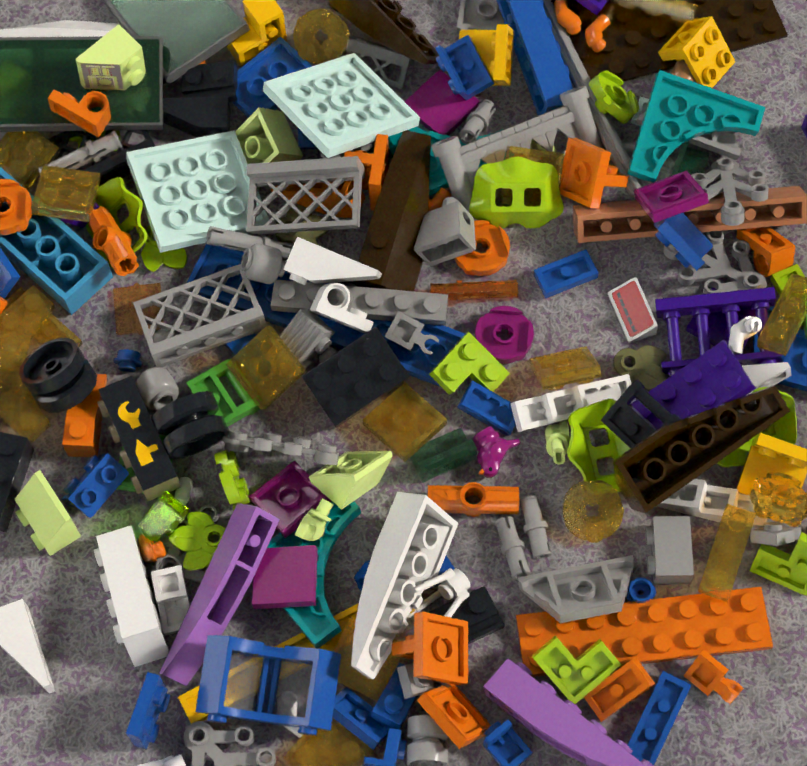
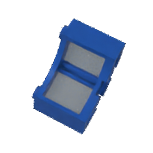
M207 635L195 712L208 714V721L227 723V718L297 727L298 733L306 735H317V730L331 731L341 654L320 648L294 646L279 648L265 646L264 642L233 636Z

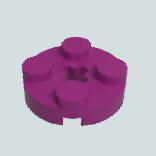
M494 307L483 318L481 316L476 324L475 338L501 364L513 363L524 359L533 344V325L523 315V312L515 307ZM502 329H507L508 334L513 336L507 340H501L496 334H500Z

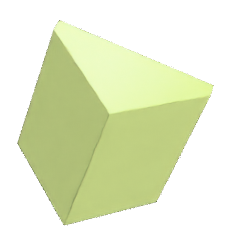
M345 452L339 456L338 465H325L309 476L310 482L342 510L380 482L393 457L392 452Z

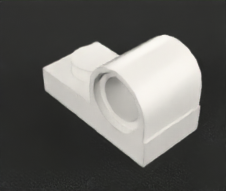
M329 283L320 287L309 310L362 333L369 332L374 323L366 319L367 313L355 308H351L349 312L346 311L350 302V292L346 286L340 283ZM335 289L339 294V301L335 305L330 304L327 298L329 291Z

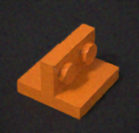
M382 134L376 135L373 154L362 150L347 151L344 154V157L358 156L365 166V178L362 179L361 189L369 190L370 210L372 211L375 209L389 167L388 135Z
M568 138L559 181L561 195L589 208H599L604 186L627 187L629 176L618 172V167L609 165L611 152L578 138Z
M428 612L414 613V635L405 636V641L392 643V656L414 660L413 677L458 686L468 684V621Z

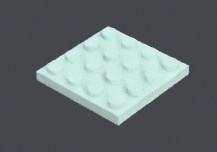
M355 53L265 81L263 84V92L327 158L375 142L377 134L388 135L389 137L417 127L420 121V117Z
M235 130L126 153L128 166L160 253L206 243L208 240L206 236L210 226L248 234L246 227L250 178L247 176V161ZM257 189V198L262 202L260 194ZM265 210L256 217L255 226L264 225L269 220Z

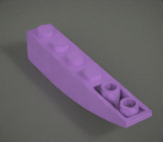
M237 503L159 672L160 674L185 686L188 685L203 664L207 635H222L258 569L278 525L279 518L257 506Z
M507 658L483 686L485 695L531 733L560 752L587 766H654L645 759L639 761L635 758L627 744L619 739L616 741L612 740L606 735V729L599 722L593 719L589 722L580 715L582 711L570 700L562 701L556 696L557 692L550 684L545 681L539 683L531 676L532 672L519 661L515 664Z

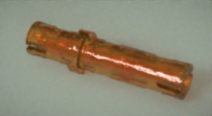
M517 279L482 282H462V280H456V283H430V293L448 294V301L457 300V303H463V300L518 298Z

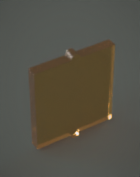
M135 283L134 286L113 288L117 335L133 333L142 335L144 333L133 302L160 293V283L145 285ZM152 305L142 309L144 316L155 319L161 308Z

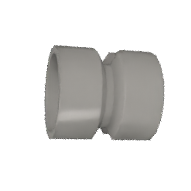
M430 715L409 717L407 719V737L412 740V743L407 745L406 764L409 766H447L448 747L443 744V741L449 738Z

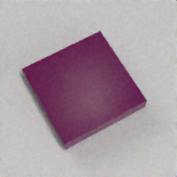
M439 69L405 103L420 117L419 123L426 129L449 136L467 119L471 112L477 109L480 101L474 96L465 100L460 94L455 95L447 82L451 78Z
M687 171L634 190L635 199L654 223L709 203L708 194Z
M295 460L248 496L253 506H257L280 519L276 529L285 538L297 530L301 520L311 508L316 510L322 498L331 502L325 494L310 482V475Z
M316 545L266 549L253 577L252 606L254 609L316 606L318 556Z

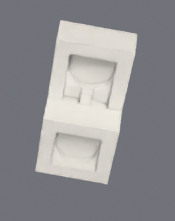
M181 565L151 571L164 636L178 633L190 607Z

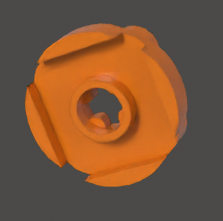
M0 179V207L3 202H7V205L10 207L7 211L0 212V235L22 232L28 227V221L33 214L32 198L27 189L20 186L17 181Z
M475 220L476 248L478 243H482L483 247L488 246L489 249L485 253L473 251L456 257L454 260L467 275H492L506 265L510 253V241L507 233L500 226L497 228L491 225L490 221Z

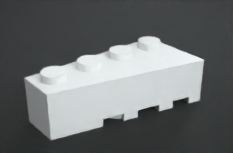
M132 525L96 536L99 548L94 549V554L98 566H104L105 573L100 574V578L105 592L110 591L111 599L106 601L111 617L117 618L118 625H114L113 630L118 644L124 643L134 667L167 657L169 648L162 634L161 620L159 619L156 606L153 604L155 599L150 583L146 579L148 577Z

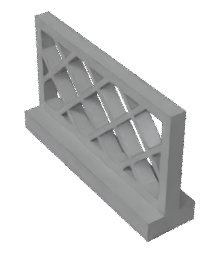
M358 156L247 164V176L250 178L246 232L249 235L360 228L362 179L365 178V166ZM354 180L353 189L346 196H343L337 190L344 181ZM324 182L328 188L316 198L309 190L316 183ZM297 184L301 189L288 200L282 192L289 185ZM270 186L274 191L261 202L257 198L258 187ZM335 192L342 200L329 211L322 202ZM307 194L314 202L301 212L295 204ZM279 195L286 204L274 214L267 206ZM347 204L352 208V220H339L335 215ZM320 206L327 214L319 222H311L307 217ZM291 208L299 214L291 224H284L280 220ZM263 210L272 216L264 225L255 226V219Z
M241 264L133 302L156 367L166 366L267 329L264 314L251 283L245 275V271L241 270ZM238 274L241 275L242 282L238 289L225 285L228 278ZM211 286L216 288L210 299L198 295L202 287ZM221 291L234 295L229 306L216 302ZM181 295L188 298L183 309L170 305L174 297ZM240 297L251 301L253 308L245 311L234 309ZM194 300L207 305L201 316L188 312ZM152 305L161 308L155 319L144 316L142 309ZM212 307L225 312L222 319L217 321L207 319ZM167 310L179 315L173 326L161 322ZM185 317L197 321L194 329L190 331L181 330L179 327ZM157 327L169 331L165 340L153 342L152 336Z

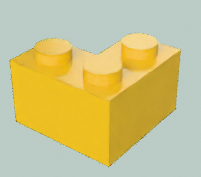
M275 0L242 1L245 13L243 19L247 22L250 30L226 46L240 66L248 63L279 37H282L287 42L284 13ZM229 23L223 28L222 33L233 27L232 24Z

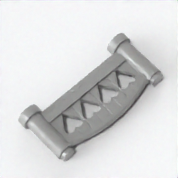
M580 86L561 93L562 107L461 146L458 136L449 137L432 144L433 154L435 157H439L452 196L458 199L469 212L474 177L479 168L480 159L486 164L503 161L506 149L514 156L527 159L531 140H534L548 152L547 160H538L537 162L553 165L557 170L558 176L561 175L566 150H563L562 154L558 156L553 153L557 129L568 138H578L604 149L587 98L590 97L587 86ZM499 188L495 192V198L512 195L510 188Z

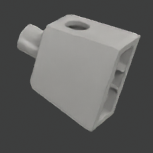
M446 197L443 200L442 207L429 211L424 215L414 251L430 267L476 251L473 216L458 199Z

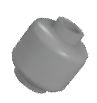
M256 243L244 251L241 270L245 271V275L249 280L273 284L278 277H283L286 261L283 260L280 249Z
M153 367L146 369L136 381V386L144 404L150 410H160L178 397V385L165 368Z

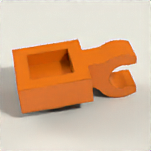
M705 650L699 654L683 675L707 696L714 690L729 704L744 689L738 682L725 678L724 676L729 669Z

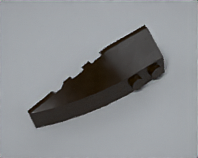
M328 0V4L333 10L341 13L358 29L382 45L424 65L437 64L436 57L439 54L424 35L416 34L414 31L416 24L411 18H406L400 13L403 7L398 1Z
M408 130L403 131L380 191L358 260L359 263L380 271L382 275L380 279L354 281L357 287L415 291L424 261L414 251V246L424 215L428 212L431 136Z
M770 386L663 426L613 461L616 484L632 510L647 513L789 413L790 410L777 387Z

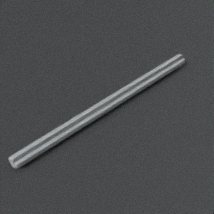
M543 0L546 16L552 22L553 35L561 47L563 62L569 68L570 77L575 87L587 86L590 95L587 101L598 133L607 151L611 152L610 158L614 166L619 168L618 172L629 176L627 187L625 188L629 196L635 198L634 190L643 187V184L639 178L627 174L631 160L608 114H603L596 108L595 101L597 99L588 84L591 80L565 28L557 22L555 8L551 0Z

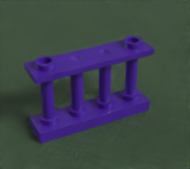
M775 287L655 299L657 318H663L667 324L670 361L661 362L662 372L670 377L695 360H682L678 320L681 316L692 315L696 318L699 354L701 356L711 349L708 325L710 312H722L723 315H726L729 343L731 327L738 322L737 314L740 313V310L752 309L755 312L756 317L762 322V328L758 332L760 352L735 355L740 364L782 363V350L772 351L767 313L770 307L775 306Z

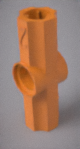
M100 206L97 209L90 210L86 218L89 222L88 226L94 235V248L104 252L117 275L125 277L127 274L134 273L139 264L137 256L131 248V235L119 228L108 208Z
M470 482L464 486L428 485V497L446 513L466 514L471 517L481 514L519 515V487L483 486L477 482ZM474 495L479 497L481 501L473 505L469 504L465 499Z

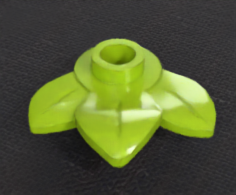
M149 225L146 228L148 240L145 242L146 245L141 252L145 267L150 272H155L162 264L173 269L184 268L187 263L185 249L179 248L160 253L156 240H153L154 235Z
M189 512L187 517L188 525L175 529L168 540L173 546L186 552L183 568L184 570L191 571L209 566L226 528L215 524L211 516L204 512ZM214 534L220 536L219 541L216 543L209 541V538Z

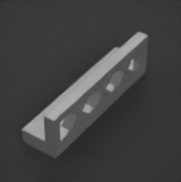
M316 24L306 27L300 53L307 61L316 64L335 59L332 52L339 48L345 49L348 54L353 52L361 54L358 56L359 58L365 55L372 57L377 66L372 71L374 73L380 71L381 75L378 76L387 85L400 89L404 88L409 67L415 61L381 43ZM311 39L320 42L326 53L319 57L308 54ZM327 44L332 45V46H335V47L330 50V48H329V46H328ZM328 55L330 60L324 59V57ZM379 60L386 61V63L382 65ZM391 63L402 66L399 81L389 78L384 67Z

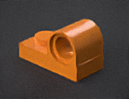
M55 89L48 97L51 111L98 138L111 119L109 101L102 92L91 91L79 103L71 94L66 92L62 94ZM94 107H101V108H102V109H101L100 111H98V112H92V111H90V110H91L92 108H94Z
M771 227L737 229L736 238L744 240L750 245V248L754 251L753 261L755 269L764 277H769L774 273L793 266L795 245Z
M634 658L608 676L589 692L584 699L602 722L652 688L655 682L638 658Z

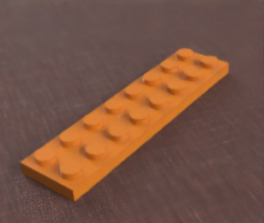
M762 587L650 599L646 603L624 602L621 612L559 623L546 611L516 615L522 663L530 669L532 677L547 675L532 658V655L555 635L575 659L601 639L622 664L620 667L634 658H638L641 664L697 658L703 650L711 656L768 650L773 647Z

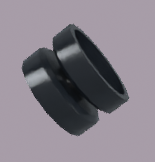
M56 338L37 347L25 358L19 370V376L26 388L32 392L34 399L41 409L48 413H60L81 403L92 392L97 381V374L88 360L84 358L76 342L69 338Z
M204 391L184 396L165 405L153 415L152 419L158 434L167 435L162 443L170 459L185 458L197 454L221 442L223 436H228L229 429L224 417L215 415L219 410V406L213 392Z

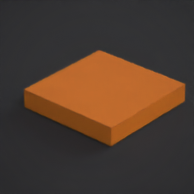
M446 683L423 693L417 700L459 749L485 737V731L492 726L456 685Z

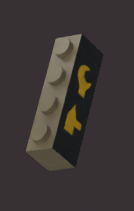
M129 376L98 389L102 398L101 401L97 402L104 418L109 416L113 425L108 427L115 443L120 441L124 450L119 453L126 469L132 467L135 476L131 477V481L137 494L143 492L148 502L181 488L177 474L133 377Z

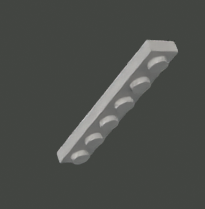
M276 280L273 286L271 310L298 313L300 309H310L318 290L325 284L306 282V285H302L295 281ZM346 286L350 292V302L346 310L348 312L351 308H355L367 313L366 319L393 321L397 312L400 311L422 324L446 325L448 294ZM335 289L330 290L328 293L329 303L335 305L339 301V294Z

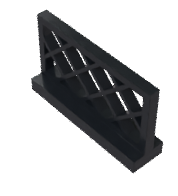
M132 99L110 109L111 118H119L121 114L129 110L133 114L132 118L140 117ZM106 130L104 136L112 133L113 130ZM126 130L121 142L123 147L118 149L116 155L111 157L102 156L100 161L96 163L93 161L91 167L87 169L77 168L69 172L64 180L55 184L53 181L49 182L48 185L52 195L56 194L72 201L81 189L91 194L110 179L116 177L124 178L130 175L131 171L127 163L126 153L155 146L148 131ZM64 131L30 148L39 167H42L52 161L42 159L40 153L50 148L58 150L54 157V160L62 157L64 152L71 153L77 150L67 146L69 139L75 136L82 137L83 139L79 146L81 148L86 145L85 142L89 140L95 141L102 138V136L98 138L88 131ZM132 132L142 134L146 139L136 145L128 144Z

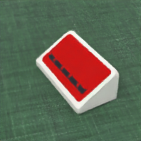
M637 277L628 280L607 293L628 343L656 335L658 325Z

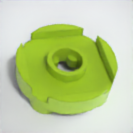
M606 70L602 71L588 83L597 99L595 106L601 113H609L617 118L620 123L626 124L639 111L638 101L631 90L626 93L621 87L625 82L617 75Z
M227 450L215 453L216 465L221 464L222 467L219 477L230 505L233 504L234 511L237 503H250L248 497L250 494L245 478L239 479L238 477L240 475L238 470L240 465L234 451L228 452Z

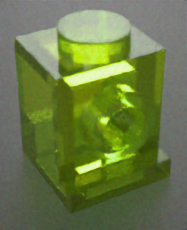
M165 490L142 517L138 527L146 538L151 541H158L163 534L169 536L178 524L183 522L189 508Z

